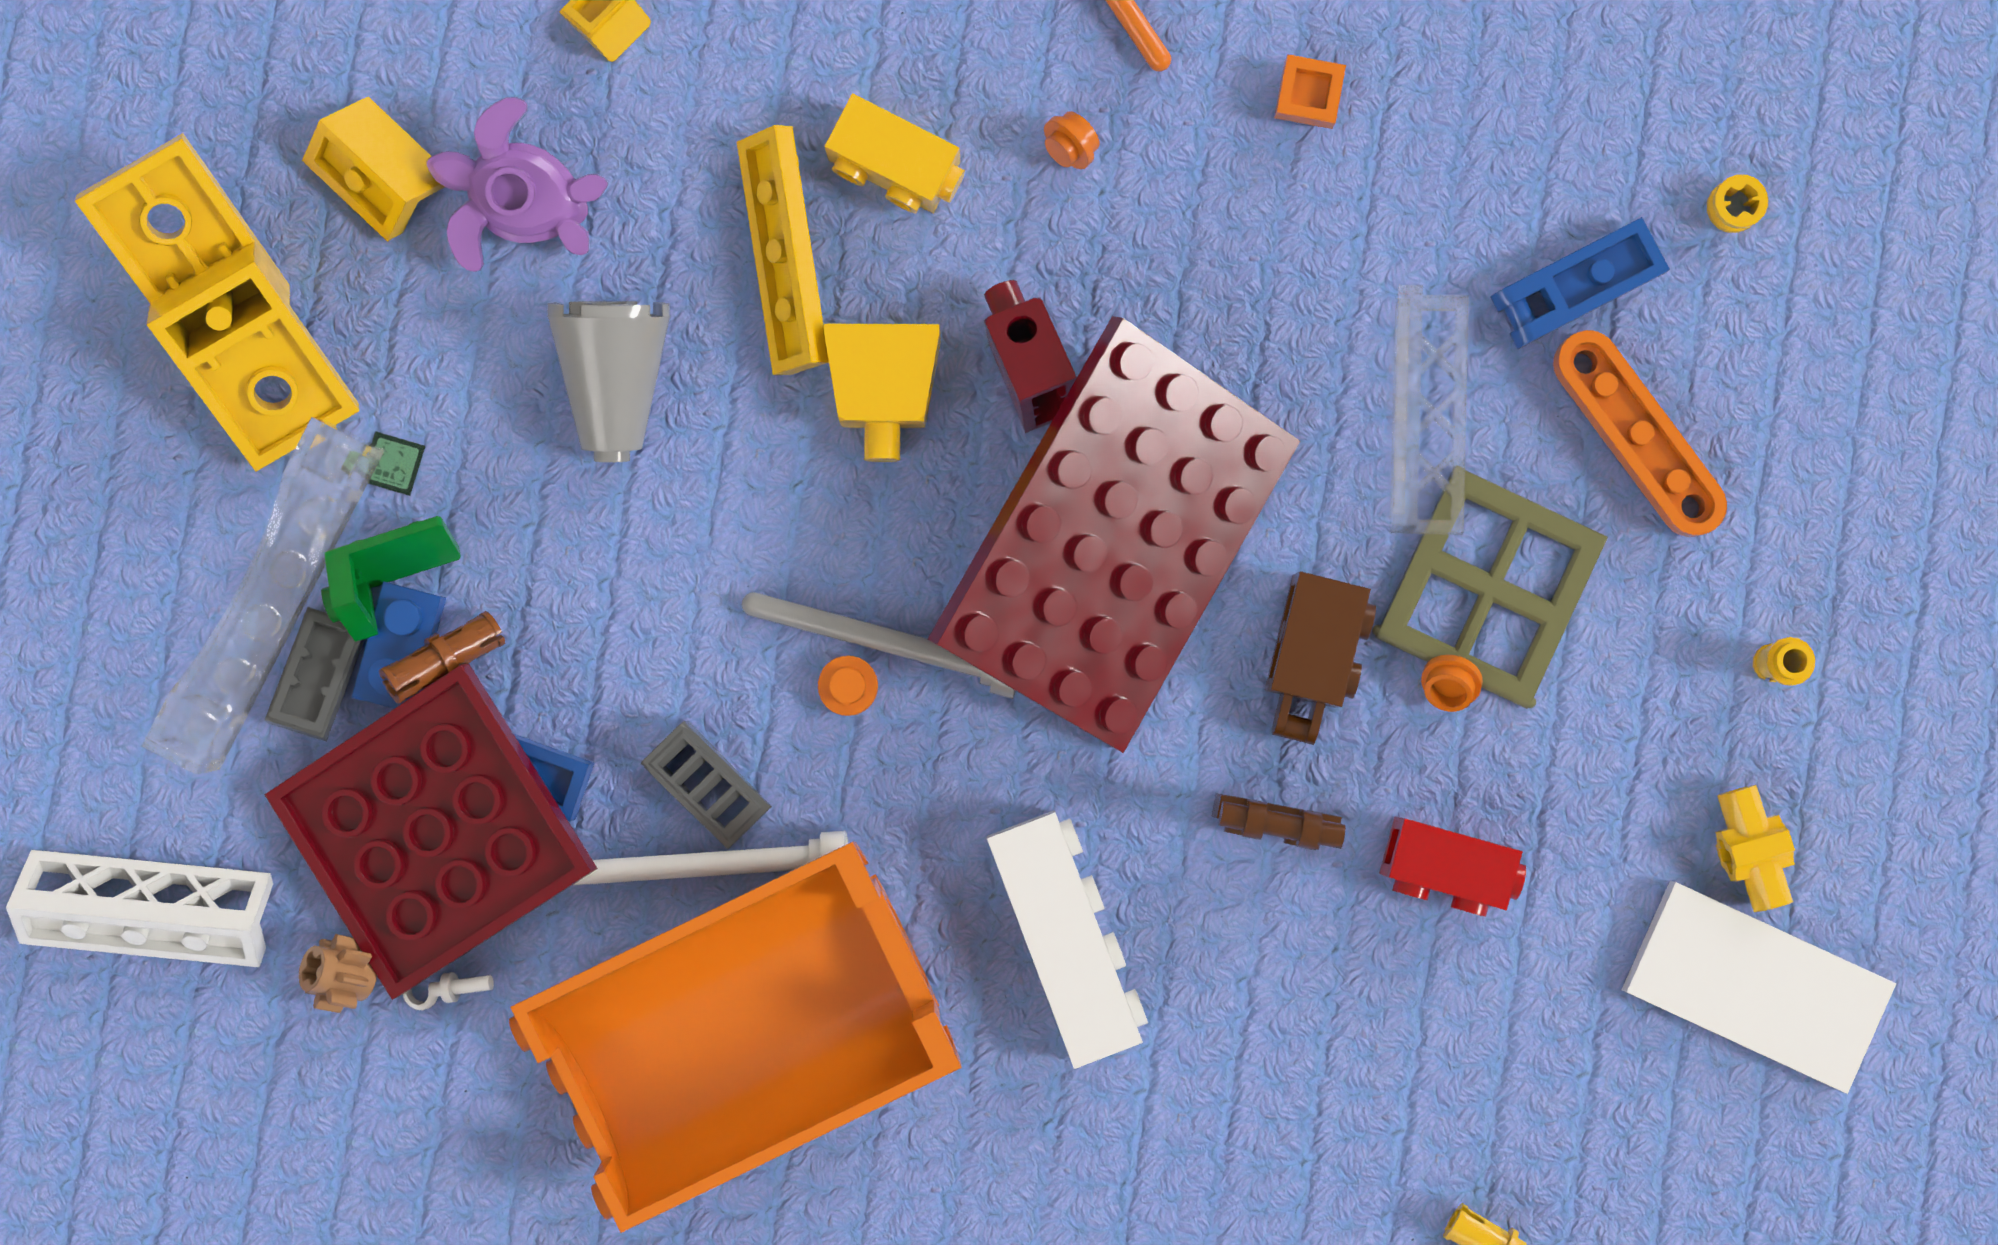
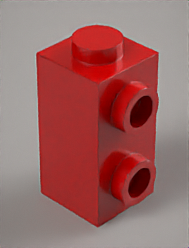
M1395 816L1379 874L1395 879L1392 891L1428 901L1429 893L1432 889L1453 895L1450 907L1486 917L1489 906L1507 911L1510 899H1518L1525 882L1526 865L1520 864L1523 851Z

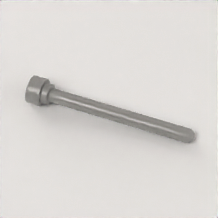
M755 592L747 594L742 600V609L749 616L980 677V684L990 686V693L1014 698L1015 690L929 641L927 638Z

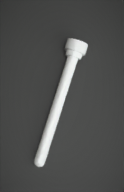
M846 831L821 832L820 839H809V845L593 860L598 869L574 885L792 871L848 844V837Z

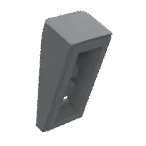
M683 721L641 762L644 768L727 849L739 840L772 807L689 721ZM690 744L697 752L673 774L666 765ZM707 761L714 770L690 791L683 783ZM724 778L731 787L707 809L701 800ZM742 795L749 804L732 821L724 826L717 818Z

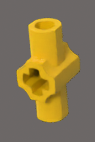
M1757 785L1746 786L1717 795L1727 829L1715 832L1717 838L1716 850L1721 866L1727 872L1730 881L1744 880L1753 912L1766 911L1792 903V896L1783 868L1795 865V848L1790 832L1783 824L1780 816L1772 815L1766 817Z

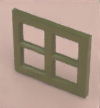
M1455 466L1380 625L1373 627L1372 633L1375 635V638L1426 662L1440 655H1457L1466 658L1480 670L1483 678V689L1526 709L1533 708L1536 705L1534 696L1608 537ZM1466 499L1512 521L1489 573L1442 551ZM1527 528L1574 550L1551 601L1504 580ZM1431 574L1478 595L1454 647L1407 626ZM1493 603L1540 624L1516 676L1469 655Z

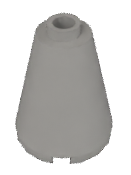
M637 301L569 302V314H564L563 304L557 302L548 303V319L581 449L594 451L595 462L630 461V451L640 450L643 447L670 319V303L653 302V314H650V305H637Z

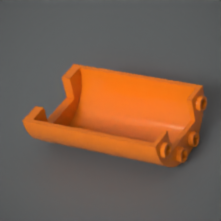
M852 841L510 1007L514 1016L509 1018V1025L518 1046L523 1052L531 1050L537 1063L551 1058V1060L546 1062L551 1082L560 1095L568 1092L578 1113L573 1116V1124L577 1135L586 1149L595 1148L601 1160L593 1176L596 1184L591 1186L595 1204L604 1219L614 1218L620 1233L962 1068L950 1030L947 1025L942 1026L940 1022L939 1003L916 952L877 875L875 874L870 877L865 867L869 863L856 842Z

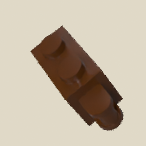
M1301 571L1292 575L1264 689L1265 691L1280 694L1272 726V735L1314 745L1319 733L1325 706L1333 708L1342 707L1345 697L1354 698L1362 670V664L1353 662L1359 638L1368 640L1376 614V605L1368 604L1371 589ZM1292 698L1312 702L1308 719L1289 714Z

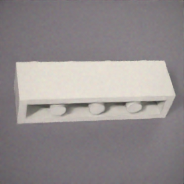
M1051 811L988 835L989 846L1074 1069L1143 1043L1137 1027L1148 1024L1136 990L1133 989L1124 993L1116 970L1126 967V963L1114 932L1102 936L1094 913L1105 908L1093 876L1091 875L1083 879L1079 876L1072 856L1083 853L1071 819L1059 822L1056 812Z

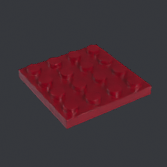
M461 664L264 794L361 951L371 954L372 958L369 964L392 1000L411 990L598 869L470 664Z

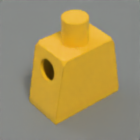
M824 324L828 360L837 414L841 426L845 428H864L865 461H900V428H925L941 344L940 324Z

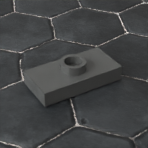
M307 607L265 721L268 724L327 742L365 639L355 642L341 621L333 623L327 613Z

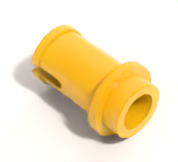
M1786 637L1772 644L1760 647L1753 656V668L1758 677L1763 680L1770 678L1769 682L1794 686L1810 678L1815 668V656L1811 647L1803 640Z
M1461 1203L1453 1212L1443 1234L1445 1239L1452 1240L1458 1245H1527L1526 1242L1518 1238V1230L1512 1227L1506 1231L1472 1211L1464 1203Z

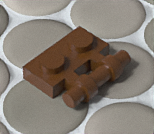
M1215 794L1212 817L1219 819L1218 825L1224 827V832L1261 840L1263 834L1284 838L1283 843L1310 850H1319L1320 845L1341 849L1343 846L1346 826L1341 824L1342 817L1225 794Z

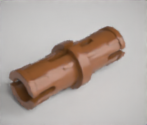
M484 611L479 616L466 622V624L441 637L438 633H435L424 640L425 646L399 661L397 660L379 669V675L384 680L382 681L390 696L399 704L419 690L439 680L461 664H469L485 653L503 646L505 638L499 635L502 631L489 612Z

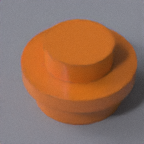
M1069 111L1062 117L1053 116L1044 125L1046 150L1058 164L1063 167L1071 166L1082 170L1093 162L1094 152L1099 148L1100 142L1094 128L1085 118Z
M1440 655L1432 658L1425 665L1421 676V684L1427 700L1434 707L1443 711L1456 712L1467 708L1470 703L1478 698L1483 678L1477 666L1468 659L1457 655Z
M855 656L837 657L831 660L820 673L818 679L819 696L824 705L836 714L844 716L860 714L872 705L877 696L878 679L876 673L861 658Z

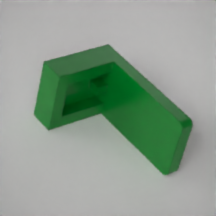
M435 516L426 520L416 521L407 526L366 539L356 540L348 545L324 552L329 585L321 590L325 610L333 623L341 621L355 642L378 635L371 588L382 585L383 581H395L457 561L461 558L459 546L443 519Z

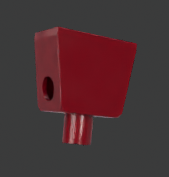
M1016 280L998 283L984 293L985 300L992 314L984 320L992 354L1025 433H1028L1052 422L1077 376L1042 299L1039 297L1025 301Z

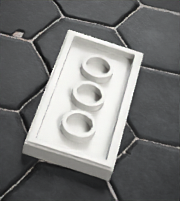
M1670 881L1621 990L1848 1094L1896 983L1686 886Z

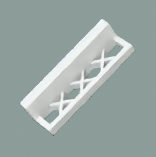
M31 850L6 909L19 944L260 967L266 950L260 921L273 886L271 873ZM43 871L69 874L73 880L53 892L35 890ZM113 878L129 880L133 886L113 898L97 896L93 890ZM172 884L186 885L193 892L174 904L158 902L153 896ZM232 890L251 892L245 911L219 908L213 900Z

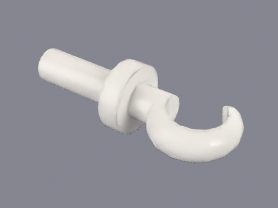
M454 972L443 973L439 982L429 983L428 998L425 1002L416 1000L412 994V989L404 993L403 997L405 1002L413 1009L425 1010L431 1008L440 996L445 1003H452L459 1000L460 994L493 990L494 980L491 975L458 979Z

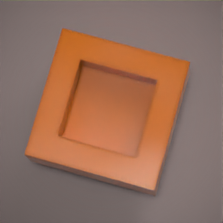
M1287 54L1284 61L1274 118L1333 129L1336 123L1346 65Z

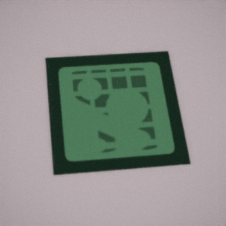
M375 431L360 481L410 496L425 446Z

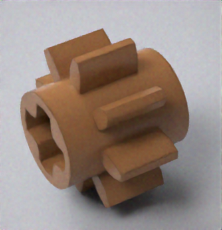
M335 934L332 940L321 939L319 946H312L304 954L299 967V984L306 994L316 995L313 1008L341 1013L343 1007L355 1009L357 1001H363L371 994L377 978L376 973L369 964L372 956L370 953L360 952L361 949L353 937Z

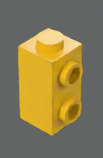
M853 93L825 144L828 160L834 163L832 167L834 173L858 186L863 187L866 180L888 190L885 195L887 200L915 214L920 207L934 214L941 199L950 203L965 174V170L958 167L961 162L959 147Z

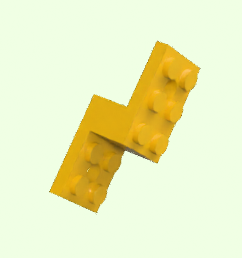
M184 133L174 137L76 195L75 202L149 301L146 325L255 472L360 411L356 398L291 308L289 283ZM170 204L182 212L185 223L176 232L163 233L156 230L150 224L147 215L156 205ZM277 376L289 384L291 392L284 400L271 403L262 400L256 394L255 385L264 377Z

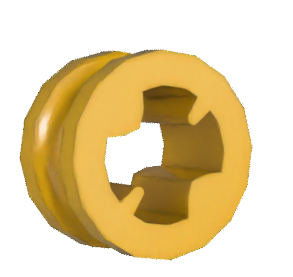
M1737 174L1725 179L1711 191L1707 200V214L1710 221L1718 229L1727 233H1739L1749 229L1765 215L1768 208V194L1765 187L1758 179L1749 175ZM1740 191L1748 198V201L1743 206H1750V212L1743 211L1735 217L1727 211L1726 207L1731 205V201H1724V196L1731 197Z

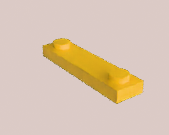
M773 125L736 143L772 374L793 375L829 363L793 127Z

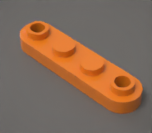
M1593 330L1577 332L1564 340L1557 348L1553 359V367L1557 379L1665 524L1673 532L1685 537H1696L1715 530L1722 523L1727 511V500L1724 491L1614 343L1604 334ZM1576 354H1584L1590 358L1592 363L1590 373L1584 374L1575 368L1574 358ZM1685 497L1693 498L1698 504V513L1694 518L1686 516L1682 511V501Z

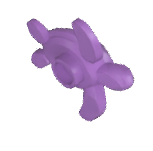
M506 97L495 102L483 111L477 119L474 136L481 156L476 161L471 159L470 156L452 151L438 153L426 161L428 170L438 183L446 188L455 191L464 190L468 193L469 200L455 210L449 218L447 237L457 262L469 271H480L484 265L481 235L485 226L495 235L517 243H534L559 236L565 248L571 253L577 255L587 254L589 251V234L580 223L588 215L587 202L598 200L608 187L607 180L598 174H587L575 179L556 157L544 149L531 144L509 143L510 132L527 112L528 104L518 97Z

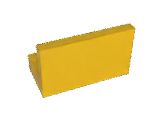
M370 97L363 98L320 119L302 159L317 176L387 242L404 232L419 201L445 188V186L433 178L427 168L426 161L432 156Z

